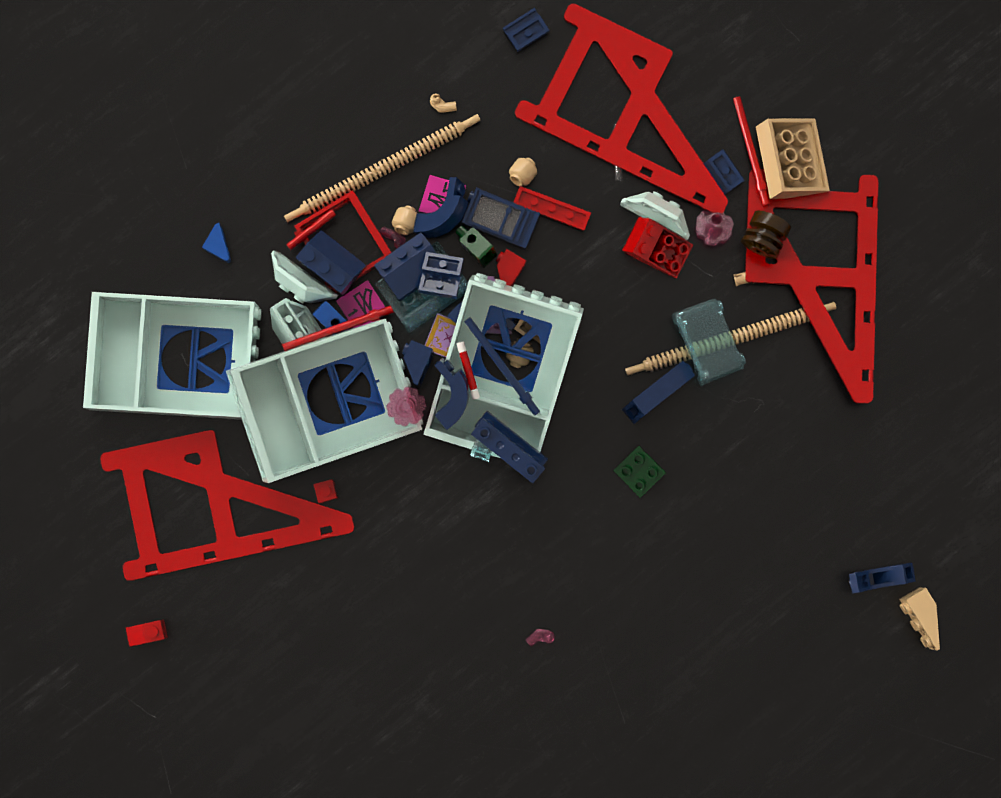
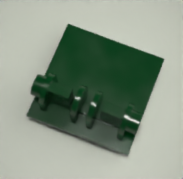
M640 446L613 470L640 498L666 473Z

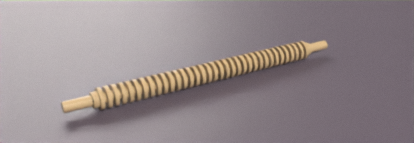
M478 114L463 122H453L454 126L449 124L450 129L445 126V131L442 128L439 129L440 134L436 131V136L434 133L431 134L432 138L429 135L426 136L427 141L425 138H422L423 143L420 140L417 141L419 145L416 142L413 143L414 148L412 145H409L410 150L405 147L406 152L400 150L401 154L396 152V157L394 154L391 155L392 159L389 156L386 157L387 162L384 158L382 160L383 164L381 161L378 162L379 166L376 163L373 164L374 169L372 166H369L370 171L365 168L366 173L363 170L360 171L361 175L356 173L357 178L352 175L353 180L348 177V182L343 180V185L341 182L338 183L339 187L335 184L334 190L332 186L329 187L330 192L326 189V194L323 191L320 192L322 196L316 194L317 199L312 196L313 201L308 198L309 203L303 201L300 208L284 215L287 223L303 214L311 215L312 212L310 210H313L314 213L317 212L316 207L318 210L321 209L320 205L324 208L325 202L328 206L329 200L331 203L334 202L333 198L335 200L338 199L337 196L341 198L342 194L346 195V191L350 192V189H353L355 192L356 186L358 189H360V184L362 187L365 186L364 182L367 185L370 184L369 179L371 182H374L373 177L375 180L378 179L377 175L380 178L383 177L382 172L384 175H387L386 170L391 173L390 168L394 171L396 170L395 166L400 168V163L404 166L403 161L408 164V159H410L412 162L413 156L417 159V154L420 157L422 156L421 152L424 155L427 154L426 149L428 152H431L430 147L433 150L436 149L434 145L437 148L440 147L439 142L441 145H444L443 140L448 143V138L451 141L453 140L452 136L454 138L458 137L456 133L461 136L462 132L465 131L464 129L481 121Z
M835 302L824 305L828 312L836 309ZM800 308L798 311L794 310V314L791 311L789 315L785 313L784 316H775V320L772 317L770 321L766 319L765 322H757L756 326L751 324V327L747 325L746 329L745 327H741V330L738 328L737 333L735 330H732V334L728 331L727 335L726 333H722V336L721 334L717 335L718 339L716 336H713V340L710 337L708 341L707 339H703V342L702 340L698 341L699 345L697 342H694V347L692 343L689 344V348L688 345H685V350L683 347H679L680 351L678 348H675V353L672 349L670 354L668 351L665 352V355L660 353L661 357L657 354L656 359L654 355L651 356V360L647 357L643 363L625 368L627 376L644 370L646 372H653V367L657 371L658 366L660 369H663V365L665 368L668 367L667 363L669 366H672V361L675 365L677 360L679 363L682 362V359L685 362L687 358L688 360H691L692 357L693 359L696 358V354L700 357L701 353L706 355V352L707 354H710L711 351L715 352V348L719 351L720 346L721 349H725V346L727 348L730 345L734 346V342L738 345L739 340L741 343H744V339L746 342L749 341V338L750 340H753L754 337L757 339L758 334L760 337H763V333L766 336L768 332L772 334L773 331L774 333L778 332V330L782 331V327L785 330L787 326L791 328L792 325L793 327L797 326V324L800 325L801 321L806 323V320L807 322H810L804 309Z

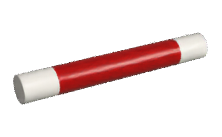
M464 341L458 342L456 344L472 399H478L480 395Z

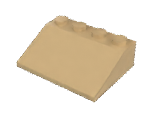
M767 119L756 126L770 199H786L830 191L815 119Z

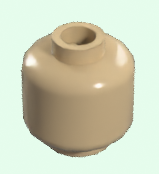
M518 158L509 169L510 180L517 186H527L537 175L535 162L530 158Z
M405 206L396 210L392 225L397 233L401 235L413 233L417 213L415 208Z
M517 338V340L511 341L512 346H513L520 338ZM527 342L521 348L522 350L534 352L530 342ZM506 353V358L510 361V365L516 368L526 366L530 362L529 359Z

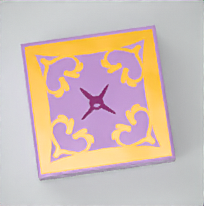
M437 313L425 346L432 348L434 354L446 358L456 323L450 318Z

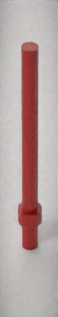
M735 97L733 101L757 183L755 187L757 193L760 194L762 205L768 206L770 205L767 194L768 187L767 183L763 180L741 97Z
M390 305L379 310H370L368 314L282 344L283 349L287 351L368 321L380 320V317L393 313L392 306Z

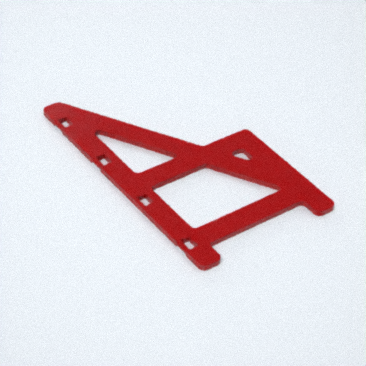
M570 4L564 14V19L568 23L575 25L578 29L540 104L534 105L522 100L515 110V116L715 215H721L728 204V199L655 93V89L673 55L672 50L577 4ZM593 42L599 44L631 91V96L608 139H604L557 115ZM634 56H639L647 61L644 69L637 67L633 61ZM643 115L648 116L684 169L685 174L683 176L627 150V145ZM537 116L547 120L545 126L535 121ZM590 141L600 146L598 151L587 147ZM643 167L653 171L651 177L640 172ZM695 193L706 197L704 203L693 198Z
M752 169L749 173L747 229L752 228L749 223L754 212L758 210L774 214V208L855 212L858 215L856 268L803 266L788 238H786L785 241H781L783 247L779 250L780 253L778 258H776V264L766 263V257L746 248L745 280L748 283L790 285L853 401L860 404H869L873 400L878 178L874 175H862L859 179V188L856 193L828 191L786 199H770L767 190L770 205L763 206L760 194L757 193L755 187L757 183ZM761 169L763 180L766 182L765 171ZM867 197H873V208L866 207ZM865 254H872L871 265L865 264ZM816 287L855 289V342L853 351L848 350L820 299ZM864 312H870V323L864 322ZM862 370H869L868 381H862Z
M213 430L110 451L101 455V464L104 471L122 470L140 555L137 560L128 561L123 564L124 577L129 581L340 536L354 531L353 518L350 514L224 474L216 434ZM198 453L201 462L199 465L186 462L185 456ZM148 469L206 488L217 537L215 543L165 554L159 552L143 474L145 470ZM235 497L297 517L300 522L298 525L238 537L229 500ZM332 527L333 532L321 534L320 528ZM273 538L275 545L263 547L262 540ZM215 551V558L205 560L204 553ZM156 564L158 570L146 572V565Z

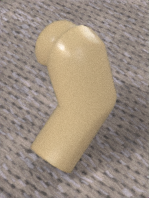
M439 94L431 95L430 104L438 112L457 111L455 101L445 103Z

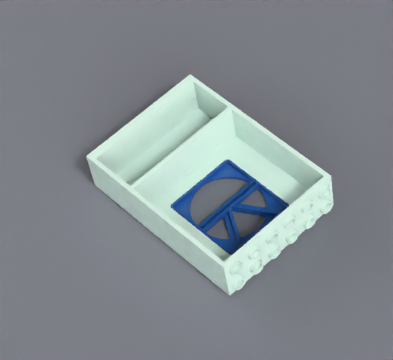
M477 273L469 279L446 360L452 363L455 368L454 372L460 368L464 372L456 344L464 341L480 398L473 400L469 389V400L463 415L452 427L446 430L435 416V413L446 405L451 397L450 385L441 374L424 435L500 458L471 435L475 429V424L486 411H489L540 452L584 308H581V304L576 302L564 303L559 297L551 296V298L543 296L544 293L533 290L528 292L525 291L523 286L514 284L512 287L506 285V281L500 279L492 281L487 279L488 276ZM471 317L484 336L492 325L498 323L503 343L487 339L494 349L538 362L535 369L528 376L518 380L524 390L528 391L533 397L532 401L540 410L537 415L534 416L526 404H522L519 400L520 396L509 382L501 381L487 371L481 357V344L464 321ZM507 318H518L532 326L513 346L506 324ZM535 335L539 336L541 344L540 354L521 349Z
M92 292L83 408L93 411L242 420L226 371L254 362L255 358L258 359L259 347L256 346V339H260V328H258L257 322L261 320V309H259L255 302ZM192 330L188 388H184L172 382L164 372L162 353L172 337L181 332ZM200 331L207 332L217 338V342L198 351ZM220 348H224L226 353L225 369L222 374H219L198 359ZM197 369L214 379V383L197 389Z
M386 319L377 320L226 371L263 482L270 483L422 430L423 420L421 415L416 412L417 402L414 395L411 396L409 390L411 384L409 378L404 375L405 365L403 360L398 357L397 351H399L396 340L392 339L391 333H393L390 322H387ZM347 364L353 366V370L340 384L334 365ZM325 367L327 368L345 422L343 424H331L320 420L311 411L307 400V391L311 380ZM361 372L364 373L371 388L370 398L343 393ZM347 402L366 405L367 408L359 417L352 420Z

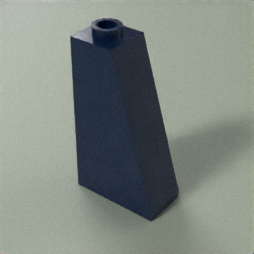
M684 361L680 362L622 410L632 423L635 424L693 378L695 374L692 367Z

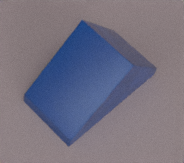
M216 223L202 248L229 263L231 258L223 229L220 223Z

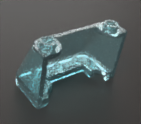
M715 298L675 312L671 316L674 324L680 326L678 330L691 356L695 371H699L697 379L700 386L743 370L744 364H746L744 355L742 353L739 354L722 314V311H724L723 305L720 300L717 301Z

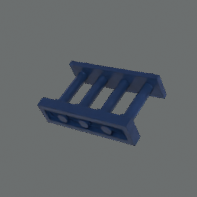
M489 411L483 414L475 424V429L471 435L526 479L534 483L544 471L545 467L543 465L548 458Z

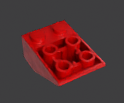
M639 217L622 251L677 279L693 244L652 219Z

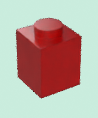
M333 479L314 484L318 503L339 499Z

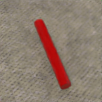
M332 209L288 242L286 244L290 250L295 248L336 215Z

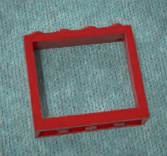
M352 190L296 224L294 227L297 231L294 234L295 236L299 235L329 210L332 209L335 212L351 202L383 253L382 257L365 267L357 277L359 279L374 270V265L388 256L391 251ZM308 237L304 240L305 245L310 241ZM324 282L329 289H333L330 285Z

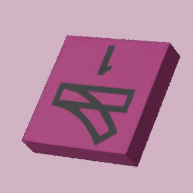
M432 175L429 176L419 212L432 213L443 205L447 196L449 180Z
M368 280L336 300L348 320L368 314V311L373 309L385 308ZM368 321L366 323L354 326L353 328L371 323L372 321Z

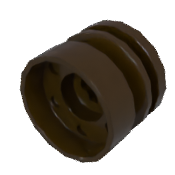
M760 210L755 211L749 223L752 228L746 230V235L743 236L741 243L747 249L761 256L773 259L778 258L779 250L783 247L781 241L786 240L791 226L784 219L772 213Z

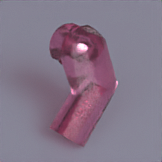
M387 227L380 229L381 236L395 241V248H399L406 243L405 237Z
M537 629L525 640L532 647L538 641L550 644L554 642L555 636L550 630Z

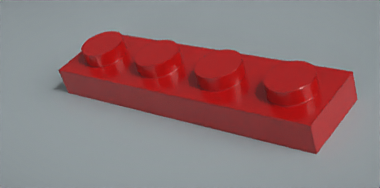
M522 186L519 187L513 202L539 212L544 217L585 231L591 212Z

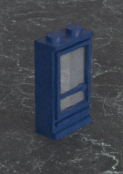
M477 187L475 192L471 191L467 200L470 204L462 218V225L470 229L474 227L480 233L526 251L540 213Z

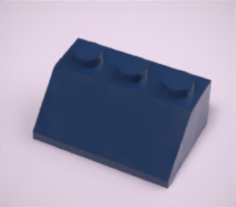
M322 230L296 256L300 263L342 296L367 266Z
M421 232L374 265L399 301L419 289L426 252L436 253Z
M411 340L410 344H405L402 354L415 387L420 389L435 354L432 348Z

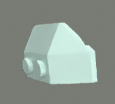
M654 191L653 193L645 192L622 199L620 203L622 207L641 217L650 218L686 241L688 240L690 234L683 210L679 208V204L663 200V196Z
M273 250L271 253L275 280L280 283L279 287L287 293L289 291L294 293V298L301 303H315L336 299L339 296L280 252Z
M285 298L270 308L272 329L282 344L321 330L309 309L304 305Z

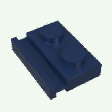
M535 8L503 27V31L517 52L550 31Z
M724 149L703 163L724 195L745 181Z

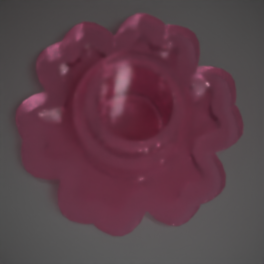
M706 210L698 215L694 230L697 238L704 239L706 245L715 247L718 243L725 244L731 238V230L734 226L731 216L725 215L724 212L722 214L718 212L711 213Z
M409 386L403 390L397 388L390 394L389 399L391 402L386 405L388 416L395 417L394 422L396 424H401L402 426H407L409 422L417 424L423 418L424 414L422 411L425 410L427 405L425 397L418 395L416 388Z

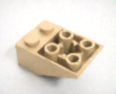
M919 587L899 599L902 603L900 607L904 614H908L912 619L910 624L913 629L920 632L922 636L920 640L925 648L928 647L938 651L940 645L937 605L927 588Z

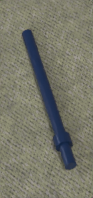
M472 318L466 319L464 321L520 396L519 400L522 404H526L534 416L537 415L540 410L532 401L533 397L528 391L524 390Z

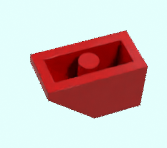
M506 249L505 253L501 251L496 259L500 280L506 281V285L513 286L526 265V260Z
M164 619L126 628L129 647L168 638Z

